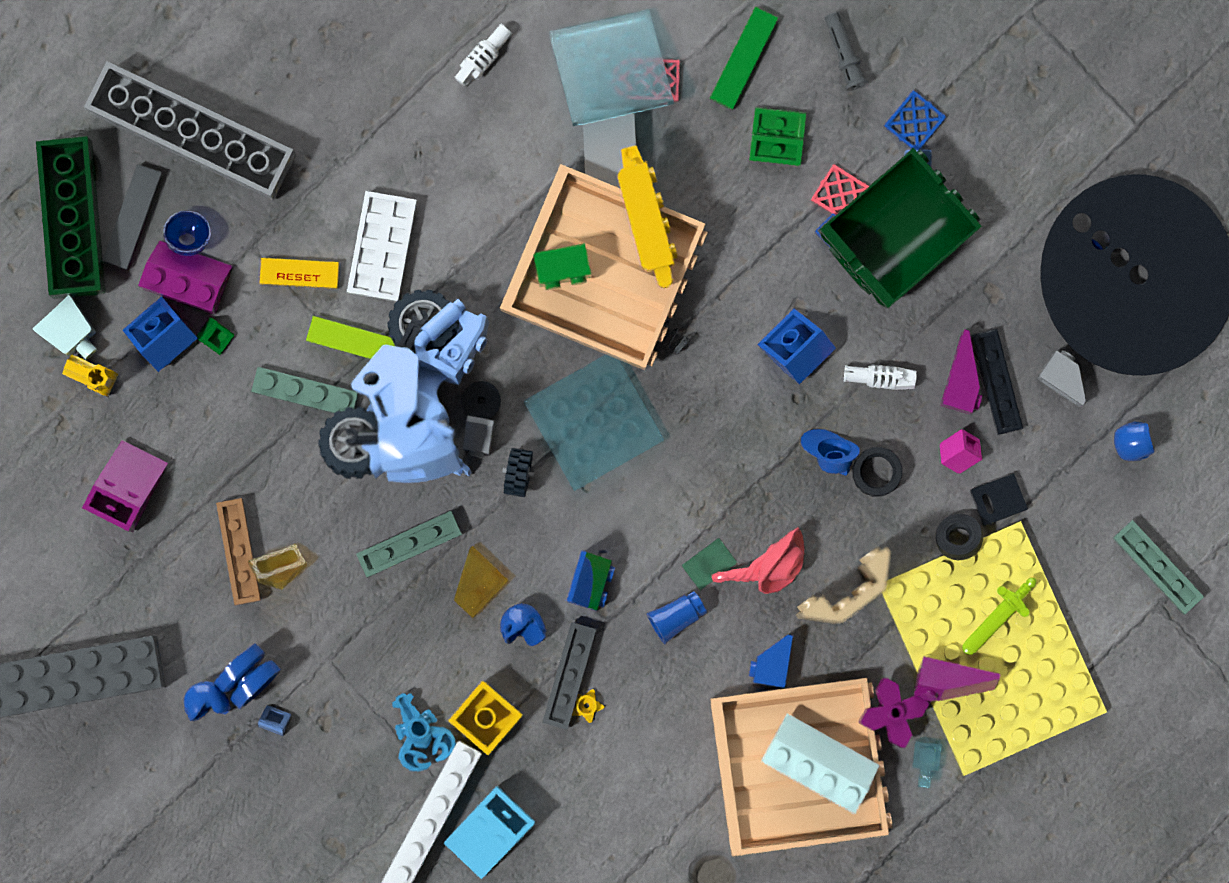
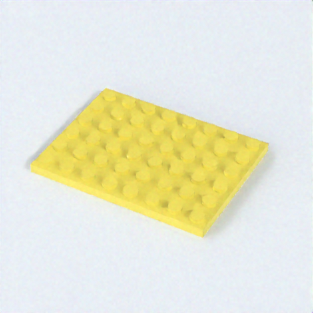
M1021 521L984 537L980 550L969 559L952 560L943 555L886 581L885 590L881 593L917 674L923 656L1001 674L995 690L943 701H930L963 776L1107 713ZM1035 578L1037 581L1036 586L1031 588L1032 590L1022 600L1029 610V615L1022 617L1015 611L974 654L967 655L962 650L963 643L1004 600L997 593L998 587L1003 586L1015 593L1024 582L1026 583L1027 579Z

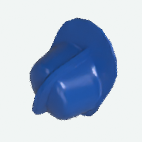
M809 430L801 437L803 449L815 456L820 468L827 473L847 475L850 472L852 461L859 455V447L855 443L828 430Z

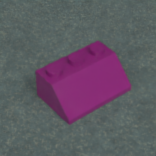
M159 240L146 262L138 286L148 292L216 315L233 266Z

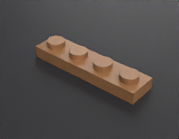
M243 498L218 502L216 506L234 605L261 601Z

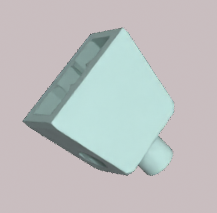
M69 295L33 328L37 334L69 357L78 351L87 360L97 351L96 347L89 341L96 331L77 302Z

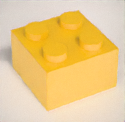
M482 681L448 721L489 755L523 714L485 681Z

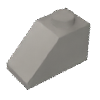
M1063 350L1061 353L1055 351L1036 379L1076 406L1081 407L1086 402L1079 365L1074 362L1075 358L1068 352Z
M467 417L463 449L464 451H469L468 456L483 459L484 454L490 455L495 430L493 420Z

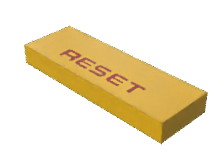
M261 258L260 285L338 289L339 262Z

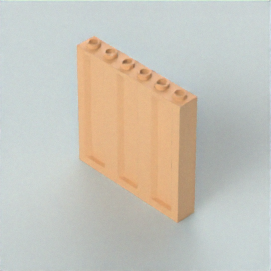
M560 164L500 310L645 370L647 365L652 366L658 352L654 351L657 341L662 342L668 328L664 327L667 317L672 318L678 305L674 303L677 293L682 294L688 281L684 279L687 269L692 270L698 257L694 255L697 245L702 247L708 233L704 231L705 223L666 207L659 209L662 219L667 218L671 233L666 234L668 243H674L678 258L673 259L674 266L670 267L673 279L670 288H661L657 284L654 271L647 272L642 269L621 189ZM580 244L586 245L591 278H586L587 283L571 285V282L560 283L561 288L546 290L545 286H539L533 253Z
M867 678L710 699L732 856L889 835L888 829H892L891 814L886 813L884 804L889 802L887 787H882L881 777L885 776L883 761H878L877 751L881 750L880 736L875 735L874 731L859 724V719L864 710L871 708L870 698H874L872 682L867 683ZM787 713L879 765L871 785L855 814L762 762L763 755Z

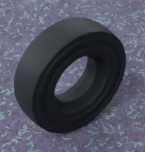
M950 515L941 521L936 530L937 546L941 553L949 559H969L982 546L983 533L981 526L969 515ZM956 529H963L970 536L965 544L955 545L949 540L950 534Z

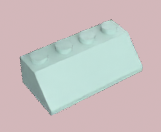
M788 713L762 757L763 763L854 814L866 795L879 767L877 763Z

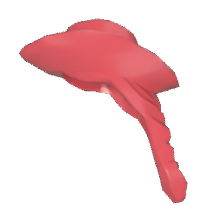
M797 527L777 543L770 545L766 553L754 560L748 568L732 569L713 574V582L722 583L730 580L736 582L758 581L759 591L762 593L779 592L791 584L802 570L805 549L801 530Z

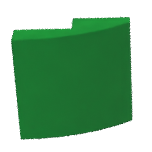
M755 107L749 160L800 166L806 113Z

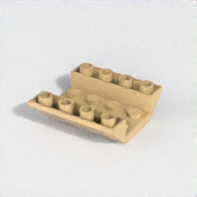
M876 548L860 559L862 565L858 569L867 582L851 592L854 597L851 599L846 597L831 607L823 596L820 598L812 596L797 607L800 610L796 614L797 618L837 624L846 620L885 590L890 551L887 548L883 550Z

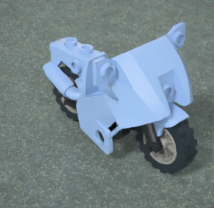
M426 289V292L415 290L410 295L409 293L403 295L402 300H397L394 304L395 308L389 312L390 320L387 325L395 347L383 345L352 382L354 391L367 396L370 402L367 410L362 407H357V409L347 407L342 412L339 410L334 413L331 419L328 418L324 422V428L321 427L320 439H318L320 454L328 468L332 469L338 476L343 475L347 479H351V477L361 479L364 478V475L368 474L370 476L373 474L376 479L383 472H387L388 481L416 483L438 479L451 473L459 476L462 473L470 476L472 473L470 468L459 458L458 446L452 440L455 434L453 430L448 428L449 416L443 405L438 402L437 390L443 381L459 385L464 373L469 374L475 363V360H473L477 351L482 352L486 346L489 321L487 316L483 314L477 316L466 311L464 304L459 299L451 303L442 294H435L433 290ZM416 312L417 317L412 316V319H408L413 313ZM437 312V314L430 320L433 313ZM405 324H408L409 326L405 331ZM376 373L375 375L367 377L364 381V378L367 374ZM358 426L360 427L358 431H357L356 429H354V428H350V427H358ZM343 431L347 434L346 438L339 437ZM336 442L347 444L336 451ZM351 450L350 460L341 457L343 454Z

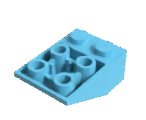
M496 786L444 844L482 879L536 821L499 786Z

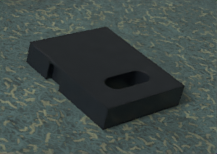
M1014 473L969 490L983 526L1028 510ZM984 494L988 495L994 510L992 514H989L982 499Z

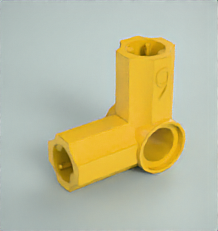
M72 354L67 359L62 373L106 397L109 396L118 376V373L99 364L94 365Z

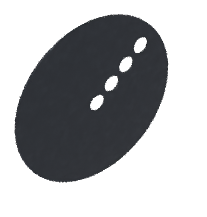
M1130 174L1109 178L1090 186L1064 207L1054 221L1044 244L1040 266V281L1043 299L1050 319L1057 331L1074 351L1091 363L1108 371L1132 376H1146L1168 372L1185 365L1200 355L1215 340L1229 316V237L1213 210L1200 197L1184 186L1165 178L1145 174ZM1079 213L1086 214L1091 220V226L1086 232H1078L1073 227V219ZM1097 231H1104L1109 235L1110 243L1104 250L1096 249L1092 244V236ZM1116 248L1126 250L1129 255L1128 263L1123 267H1117L1111 261V253ZM1136 265L1143 266L1147 270L1148 277L1143 284H1135L1130 279V270Z

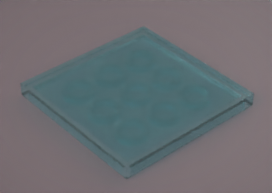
M649 10L549 31L573 126L674 104Z
M609 355L600 357L523 401L574 491L664 441L618 359Z

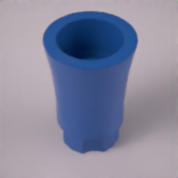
M693 591L687 596L683 595L659 609L646 613L660 640L666 644L686 627L698 621L699 617L705 615L707 611L699 596Z

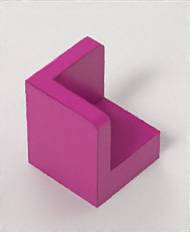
M963 429L942 441L939 445L941 464L958 474L982 460L980 439Z

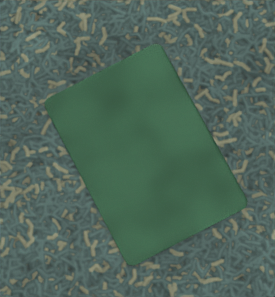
M718 538L685 562L682 567L698 589L701 590L713 581V574L727 571L737 562Z

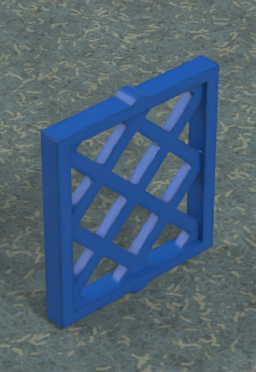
M913 90L886 122L884 127L911 149L914 147L915 150H919L946 116L932 106L931 102L926 101ZM914 98L922 101L924 106L915 107ZM911 99V106H912V107H910V108H903V107L907 104V102ZM928 109H932L938 114V118H929ZM925 110L926 119L916 120V111ZM912 111L913 120L904 121L903 112ZM900 113V121L892 122L897 114ZM938 121L930 131V122ZM926 122L927 131L918 132L917 123ZM904 124H913L914 132L905 133ZM892 125H901L902 134L894 131ZM927 135L919 144L918 136ZM915 136L916 145L910 144L906 137Z

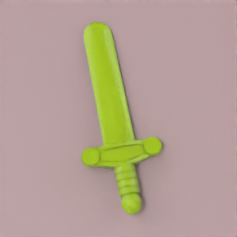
M1035 578L1027 579L1026 583L1024 582L1015 593L1003 586L998 587L997 593L1004 600L963 643L962 650L967 655L974 654L1015 611L1022 617L1029 615V610L1022 600L1032 590L1031 588L1036 586L1037 581Z

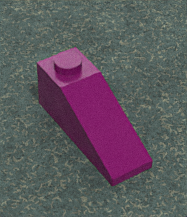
M964 329L961 332L940 406L970 415L974 409L978 410L982 395L978 394L980 386L970 331Z
M923 656L918 668L914 695L926 701H943L995 690L1001 674Z

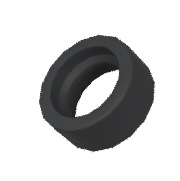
M872 447L863 451L855 460L852 468L853 480L856 487L864 494L872 497H881L891 493L899 485L902 478V464L898 456L891 450L883 447ZM872 457H882L892 467L893 475L891 480L882 487L870 486L862 476L864 463Z

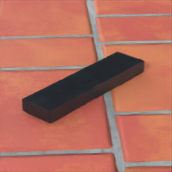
M998 329L973 334L971 337L997 436L1022 430L1023 425Z

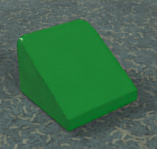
M212 317L206 321L196 335L200 342L218 355L222 354L235 336L234 333Z

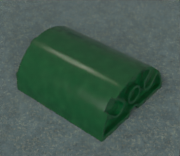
M914 147L819 229L821 238L831 247L829 249L845 271L868 295L872 294L877 303L887 309L982 227L979 223L981 219L971 208L967 210L961 203L964 201L962 196L955 189L949 191L944 185L946 178L937 169L934 171L927 164L929 162L928 157L921 150L916 151Z

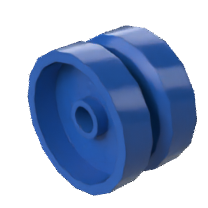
M256 643L239 654L214 682L223 693L229 692L237 686L230 700L239 710L259 695L281 671L273 660L259 665L265 656V652Z

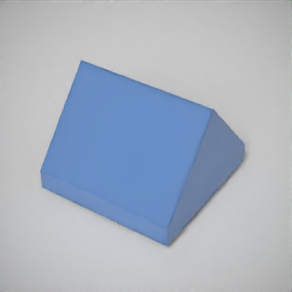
M267 705L258 721V726L283 736L291 714Z

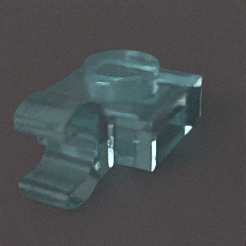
M924 742L914 743L912 768L919 769L918 787L930 788L931 770L939 771L942 745Z

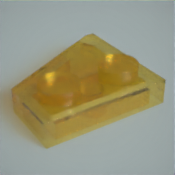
M472 546L466 558L454 601L474 618L509 580Z

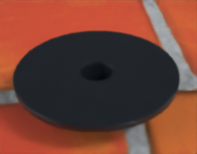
M478 381L466 388L462 396V405L469 416L489 419L498 412L501 405V396L493 384Z

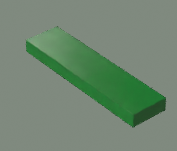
M757 7L754 8L710 96V100L733 111L778 17Z

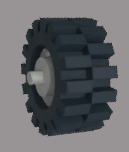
M511 448L508 465L506 468L503 467L502 471L506 473L504 494L519 497L526 496L529 478L534 477V473L531 472L533 451Z

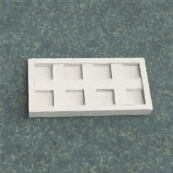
M365 191L347 293L394 302L399 300L417 200Z

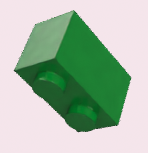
M585 244L533 253L539 286H545L546 290L561 288L560 283L571 282V285L587 283L586 278H591Z

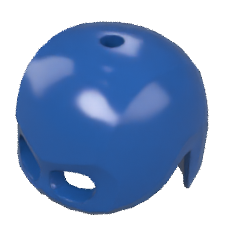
M1131 422L1119 427L1115 431L1114 445L1121 459L1125 461H1139L1148 458L1154 453L1147 423Z
M528 604L513 605L505 611L501 618L500 632L507 644L514 642L518 636H523L529 646H534L542 642L546 637V628L540 614Z
M203 681L196 683L185 693L184 709L190 721L201 719L209 711L210 707L218 714L230 712V703L227 695L214 682Z

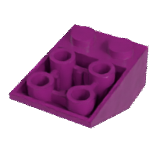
M122 440L94 483L82 509L133 533L169 463Z

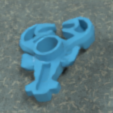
M403 693L392 702L393 708H400L403 722L395 726L398 739L401 740L406 736V740L399 750V761L409 771L419 772L426 770L432 764L431 762L419 763L418 759L425 760L428 757L424 753L412 750L413 747L421 750L427 749L432 737L435 738L432 753L435 755L439 748L442 749L440 756L435 759L436 762H440L451 755L455 748V737L451 730L447 728L430 726V723L437 722L435 715L430 710L420 714L411 704L414 696L411 693L407 695Z

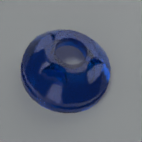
M180 211L167 219L163 228V237L168 248L174 253L182 256H192L202 252L207 247L211 237V228L206 218L194 211ZM184 234H191L195 241L190 245H184L180 242L179 238Z

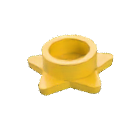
M591 689L585 695H577L572 716L582 715L588 723H591L594 713L604 709V705L596 701L594 689ZM585 703L589 704L588 708L584 707Z

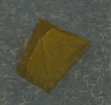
M296 544L248 560V564L259 583L280 590L307 566V562Z

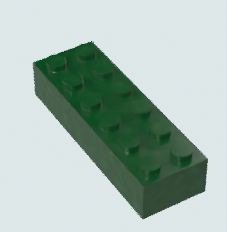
M88 136L36 141L48 294L53 299L66 298L68 295L71 297L106 294L93 141Z

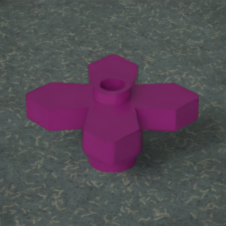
M882 678L875 690L880 704L878 707L865 709L859 719V724L871 731L886 726L889 742L900 748H905L912 737L906 719L922 717L929 703L915 695L901 700L899 685L888 678ZM892 709L894 710V717L891 714Z

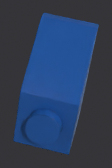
M786 635L757 656L756 662L751 661L749 677H753V683L785 688L793 639L792 635Z

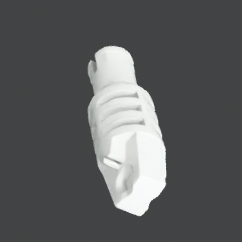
M500 24L486 41H480L461 63L462 69L455 76L456 80L464 87L474 78L478 80L498 57V50L512 36L511 32Z
M873 364L869 365L868 368L845 365L844 382L867 383L869 388L915 389L916 371L895 366H878Z

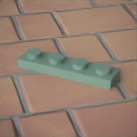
M261 367L257 368L251 390L252 393L330 413H335L339 410L340 412L345 411L347 407L355 409L359 394L356 391Z
M449 511L365 549L356 555L368 578L457 538L462 533L452 511Z
M1133 520L1112 538L1183 615L1190 611L1204 597Z

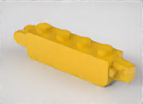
M636 145L621 149L623 168L617 176L642 269L647 272L654 271L657 284L664 289L670 288L673 283L670 267L674 266L673 259L678 258L674 243H668L666 234L671 233L667 218L662 219L659 210L664 208L660 192L655 193L652 183L657 182L654 168H648L647 162H643Z

